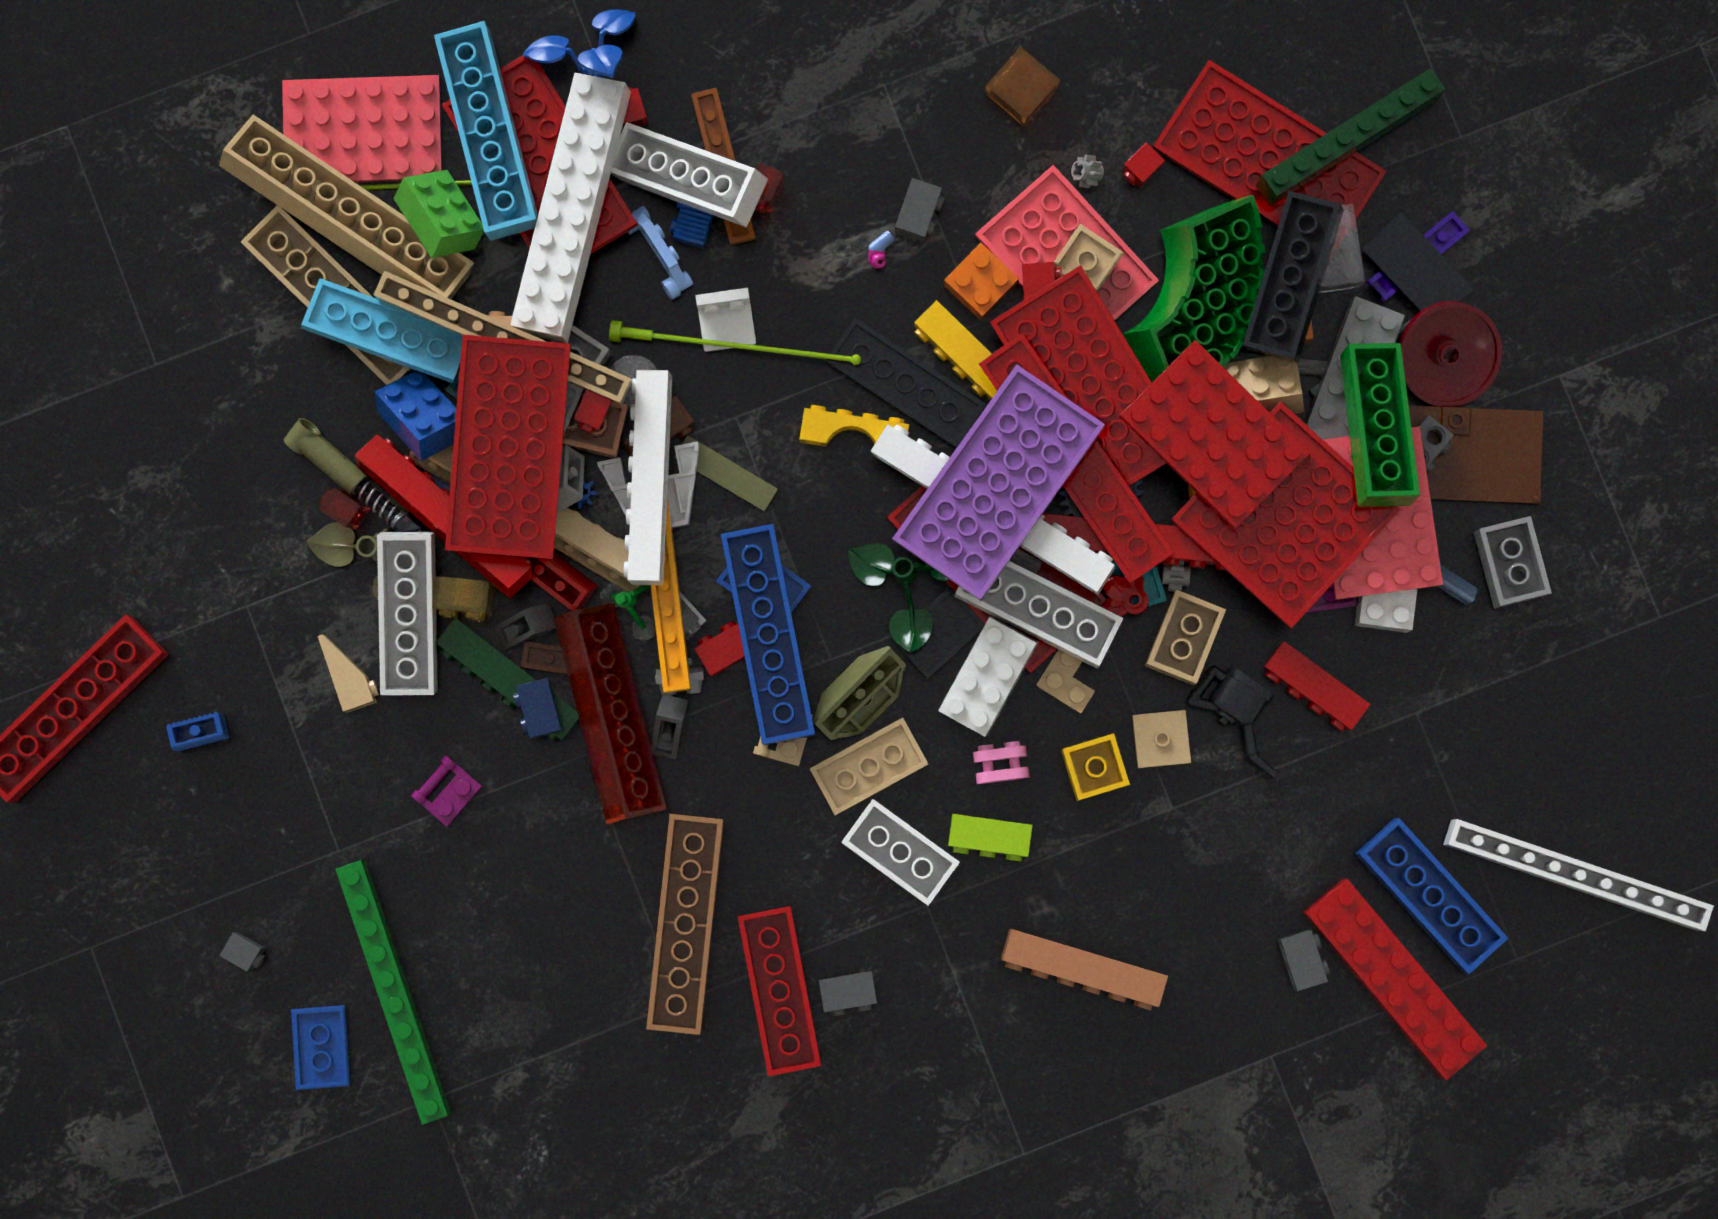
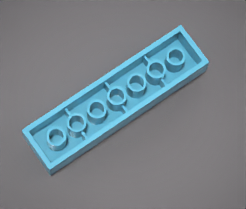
M485 21L434 35L486 236L492 241L535 229L538 213L490 29Z

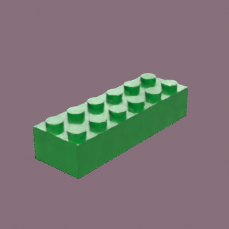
M1401 343L1348 344L1340 354L1358 507L1410 506L1420 496Z

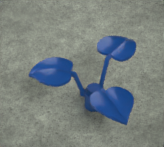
M614 9L603 11L594 17L592 21L593 28L600 31L598 48L584 51L578 58L573 50L568 48L570 44L569 39L555 35L546 36L533 42L526 49L523 57L539 63H555L563 59L567 53L577 65V70L582 71L583 74L605 78V76L613 78L616 68L622 60L623 53L617 46L603 45L604 36L606 33L619 35L627 31L636 19L635 12Z

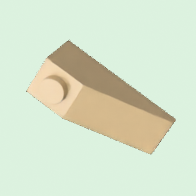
M319 635L318 639L343 712L349 713L377 703L375 696L379 695L375 681H370L369 677L327 636Z

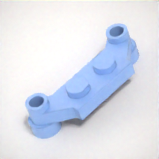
M641 206L631 212L638 226L627 233L630 235L637 230L641 231L669 275V278L662 281L661 284L668 297L673 300L681 295V291L693 285V282L686 271H681L677 262L679 256L672 246L667 247L663 240L665 235L658 224L653 225L648 211L644 206Z

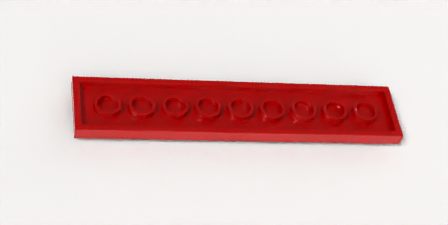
M1023 333L979 363L997 391L1017 364L1068 399ZM1096 439L1063 487L1127 580L1132 583L1175 552Z

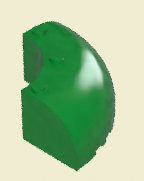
M1254 195L1221 204L1160 230L1166 255V271L1162 290L1148 315L1134 328L1123 333L1152 382L1194 340L1224 368L1231 359H1234L1242 347L1265 269H1263L1265 244H1262L1260 230L1262 223Z

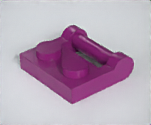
M445 755L441 760L442 764L419 791L415 790L411 796L448 827L483 786ZM450 770L453 771L456 776L433 802L427 799V796Z

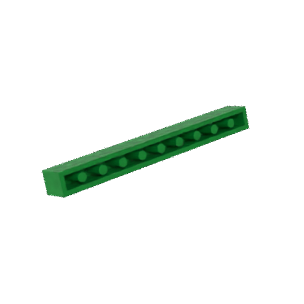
M359 860L337 868L336 872L421 1124L423 1125L451 1114L366 860Z

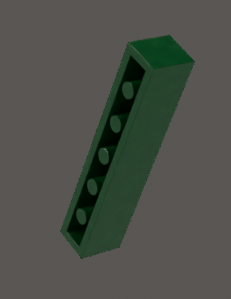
M454 618L436 641V644L441 647L438 651L450 661L453 657L462 663L459 667L471 677L475 673L483 680L480 684L491 693L496 689L504 695L501 700L512 709L516 707L513 695L517 693L516 686L537 681L457 618ZM554 694L563 731L547 736L555 742L558 738L565 741L584 716Z

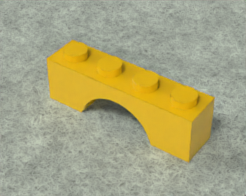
M811 405L810 409L804 408L799 440L800 443L826 447L836 434L846 430H856L866 434L875 444L887 425L893 428L899 425L908 431L909 424H904L905 420L889 417V421L879 420L878 415L863 413V416L859 417L853 416L852 411L837 409V412L834 413L826 411V407Z

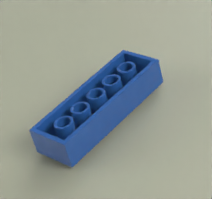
M1400 818L1392 819L1355 853L1357 858L1463 974L1469 975L1508 939L1502 930Z

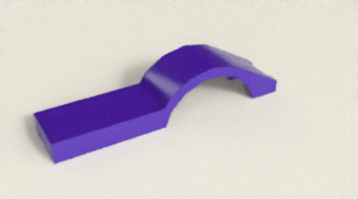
M1452 211L1423 236L1442 255L1470 230ZM1382 270L1366 282L1369 286L1373 285L1382 296L1380 299L1383 302L1400 290Z

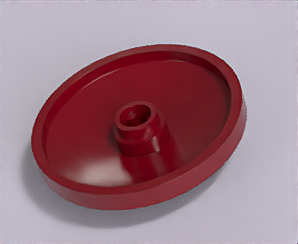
M1445 301L1423 309L1407 324L1399 340V343H1401L1406 387L1419 399L1434 406L1457 407L1477 399L1494 382L1502 362V341L1497 327L1484 312L1463 302Z

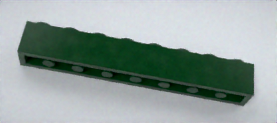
M1428 69L1263 173L1255 186L1271 207L1287 197L1289 191L1294 192L1438 101L1446 90L1432 69Z

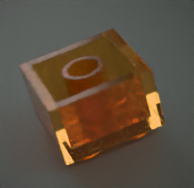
M1020 47L988 82L985 93L1019 123L1025 126L1059 88L1060 80L1026 50Z

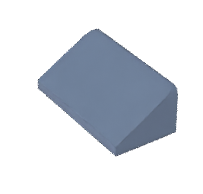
M1440 564L1443 585L1437 587L1465 605L1472 603L1475 599L1477 588Z

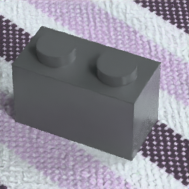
M912 178L895 225V232L925 242L927 235L932 236L936 221L932 220L935 211H941L945 199L944 196H941L942 188Z
M1306 930L1278 939L1294 991H1300L1328 982L1326 976L1330 975L1326 960H1321L1318 950L1322 949L1317 934H1313L1312 930Z
M872 971L819 980L824 1012H830V1017L846 1014L847 1008L856 1007L857 1012L872 1010V1004L877 1003Z

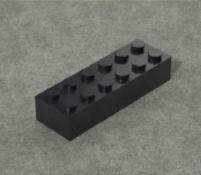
M1292 191L1288 192L1243 342V346L1247 350L1295 363L1299 362L1344 212L1341 204Z

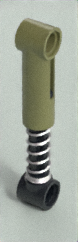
M299 418L285 436L284 442L291 450L304 455L350 496L357 494L360 501L364 500L367 507L371 506L374 513L378 512L381 519H386V523L392 527L393 532H426L428 530L410 512L399 511L397 509L398 505L394 506L391 504V499L387 500L384 498V493L380 494L376 491L377 487L373 488L370 485V481L366 482L368 476L321 436L318 427L309 420Z

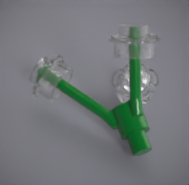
M613 583L607 584L606 588H603L600 593L603 605L609 609L624 607L635 620L632 624L634 638L641 641L651 639L656 633L655 621L648 616L639 617L634 609L637 601L636 596L649 589L651 585H642L630 592H625V590Z

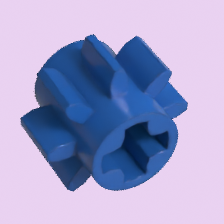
M584 478L583 487L588 494H584L583 499L577 501L579 510H582L583 504L586 503L593 506L591 498L592 496H598L596 491L591 490L595 485L594 481H590L587 484Z

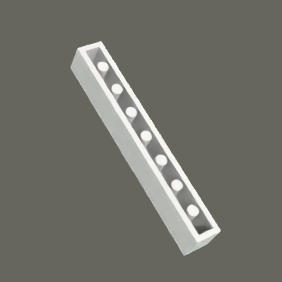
M637 370L636 378L632 379V394H636L635 404L631 405L630 411L631 420H634V430H630L629 435L630 446H633V456H629L628 470L632 472V482H628L627 497L631 498V509L626 510V524L630 525L629 535L625 536V550L629 551L628 561L624 562V577H627V580L632 585H664L672 375L668 370Z

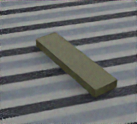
M687 435L682 444L697 442V440ZM699 442L700 448L696 472L765 512L778 489Z

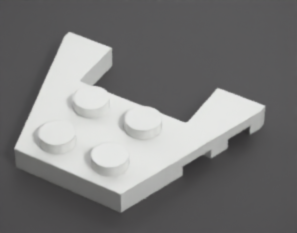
M698 441L674 446L679 473L668 475V499L672 528L690 524L700 448ZM622 458L597 462L600 471L603 473L610 489L626 515V510L631 509V498L627 497L628 484L626 483Z

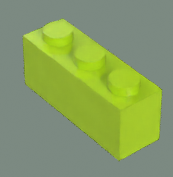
M952 814L948 846L953 847V852L969 854V849L980 851L979 856L995 858V854L1000 853L1006 854V860L1022 862V857H1028L1032 825Z

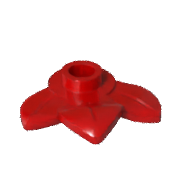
M1111 575L1103 586L1109 598L1100 607L1120 617L1127 613L1133 615L1143 613L1149 605V597L1144 591V578L1141 576L1130 583L1126 577L1122 578ZM1139 597L1140 600L1138 604L1132 605L1131 599Z

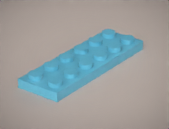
M321 278L319 279L302 321L301 329L447 382H454L461 360V335L371 296Z

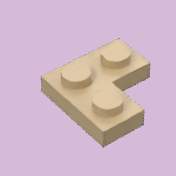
M1058 649L1036 684V687L1081 714L1095 691L1073 677L1082 661Z

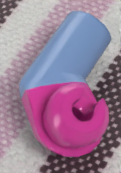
M887 230L868 247V261L873 268L879 269L885 266V248L895 241L894 237Z

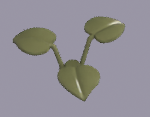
M392 496L387 498V500L391 499L390 503L394 506L398 505L397 509L399 511L409 512ZM334 522L324 526L307 540L313 553L319 559L332 566L342 567L350 564L354 559L353 549H356L361 556L373 558L378 563L377 535L379 533H376L374 537L362 536L354 544L356 536L353 529L345 523ZM389 526L381 532H391L392 527ZM378 575L375 577L372 587L377 600Z

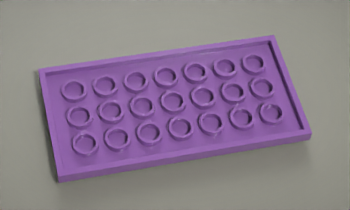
M1016 364L892 538L893 541L981 601L1104 429L1105 424Z

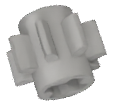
M1085 155L1084 158L1077 157V161L1074 162L1071 168L1073 181H1078L1079 187L1090 188L1091 185L1097 186L1104 175L1102 162L1096 161V156Z
M1179 562L1178 566L1163 565L1162 584L1168 585V591H1182V586H1189L1191 568L1184 566V562Z

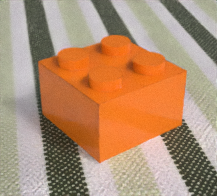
M980 243L944 279L943 286L982 321L1018 285L1019 278L989 249Z

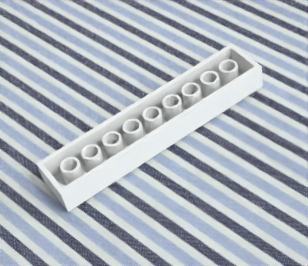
M574 73L510 326L535 337L568 343L631 91L625 82Z

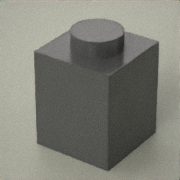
M233 932L219 956L246 972H250L254 968L258 969L265 958V955L262 954L265 947L239 932Z

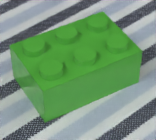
M448 170L403 178L394 196V200L430 257L435 258L475 250L484 233L483 225Z

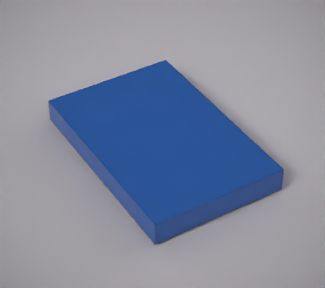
M346 1005L291 1009L296 1090L351 1086Z

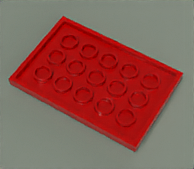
M1196 340L1119 416L1234 530L1311 453Z

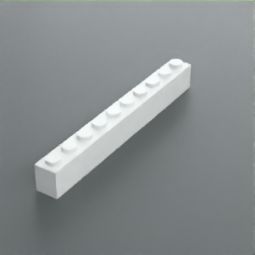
M887 425L871 450L872 455L928 489L950 457L942 452L939 456L930 451L932 446L921 439H918L917 442L908 437L909 432L901 426L896 425L893 428ZM1042 515L1020 547L1098 595L1115 569V565L1111 563L1113 558L1102 551L1096 554L1088 549L1090 546L1088 542L1080 537H1076L1075 540L1066 535L1067 530L1055 522L1051 526L1043 521L1045 516Z
M1459 819L1451 820L1443 844L1444 846L1696 931H1706L1713 910V905Z

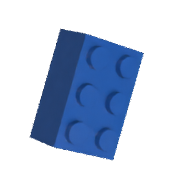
M415 370L375 391L377 413L421 462L454 444L456 407L425 373Z

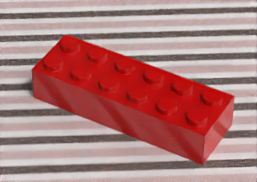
M791 906L737 916L768 1076L821 1066Z

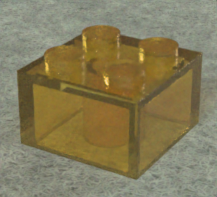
M435 576L432 608L439 612V615L443 618L458 619L460 614L466 615L465 618H469V620L485 621V617H492L495 586L489 581Z

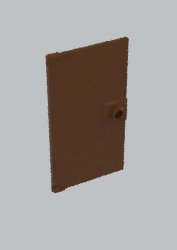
M1409 406L1411 428L1418 427L1422 420L1430 415L1453 434V437L1449 440L1453 443L1443 456L1439 453L1435 457L1433 462L1436 465L1427 475L1430 499L1532 503L1540 505L1543 411ZM1429 431L1427 433V441L1432 445H1437L1440 440L1438 433Z

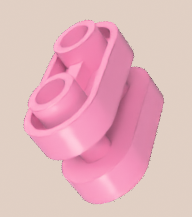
M1020 741L1004 743V748L994 749L993 744L977 746L978 751L973 752L974 763H982L983 772L976 773L977 784L1030 778L1029 768L1020 767L1019 758L1027 757L1026 746H1020ZM1009 759L1010 769L994 771L993 761Z

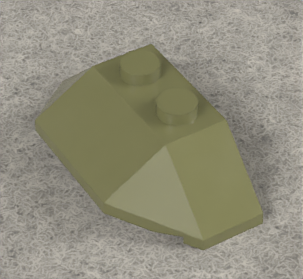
M889 646L859 656L821 694L813 723L830 740L862 734L899 696L906 664Z

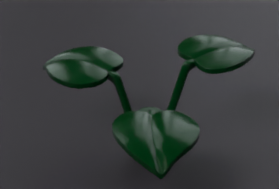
M874 543L849 548V563L860 582L867 586L876 587L885 582L887 575L894 574L898 582L903 584L909 611L900 610L896 612L890 619L889 631L894 641L907 652L912 653L922 648L932 635L933 619L926 609L914 611L909 584L916 579V570L924 572L930 570L933 578L939 581H949L950 579L925 562L924 564L927 566H921L917 562L913 564L906 557L895 560L891 549L883 544Z

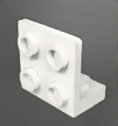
M748 288L695 295L702 339L750 345L756 344ZM703 344L705 352L731 349L730 347Z

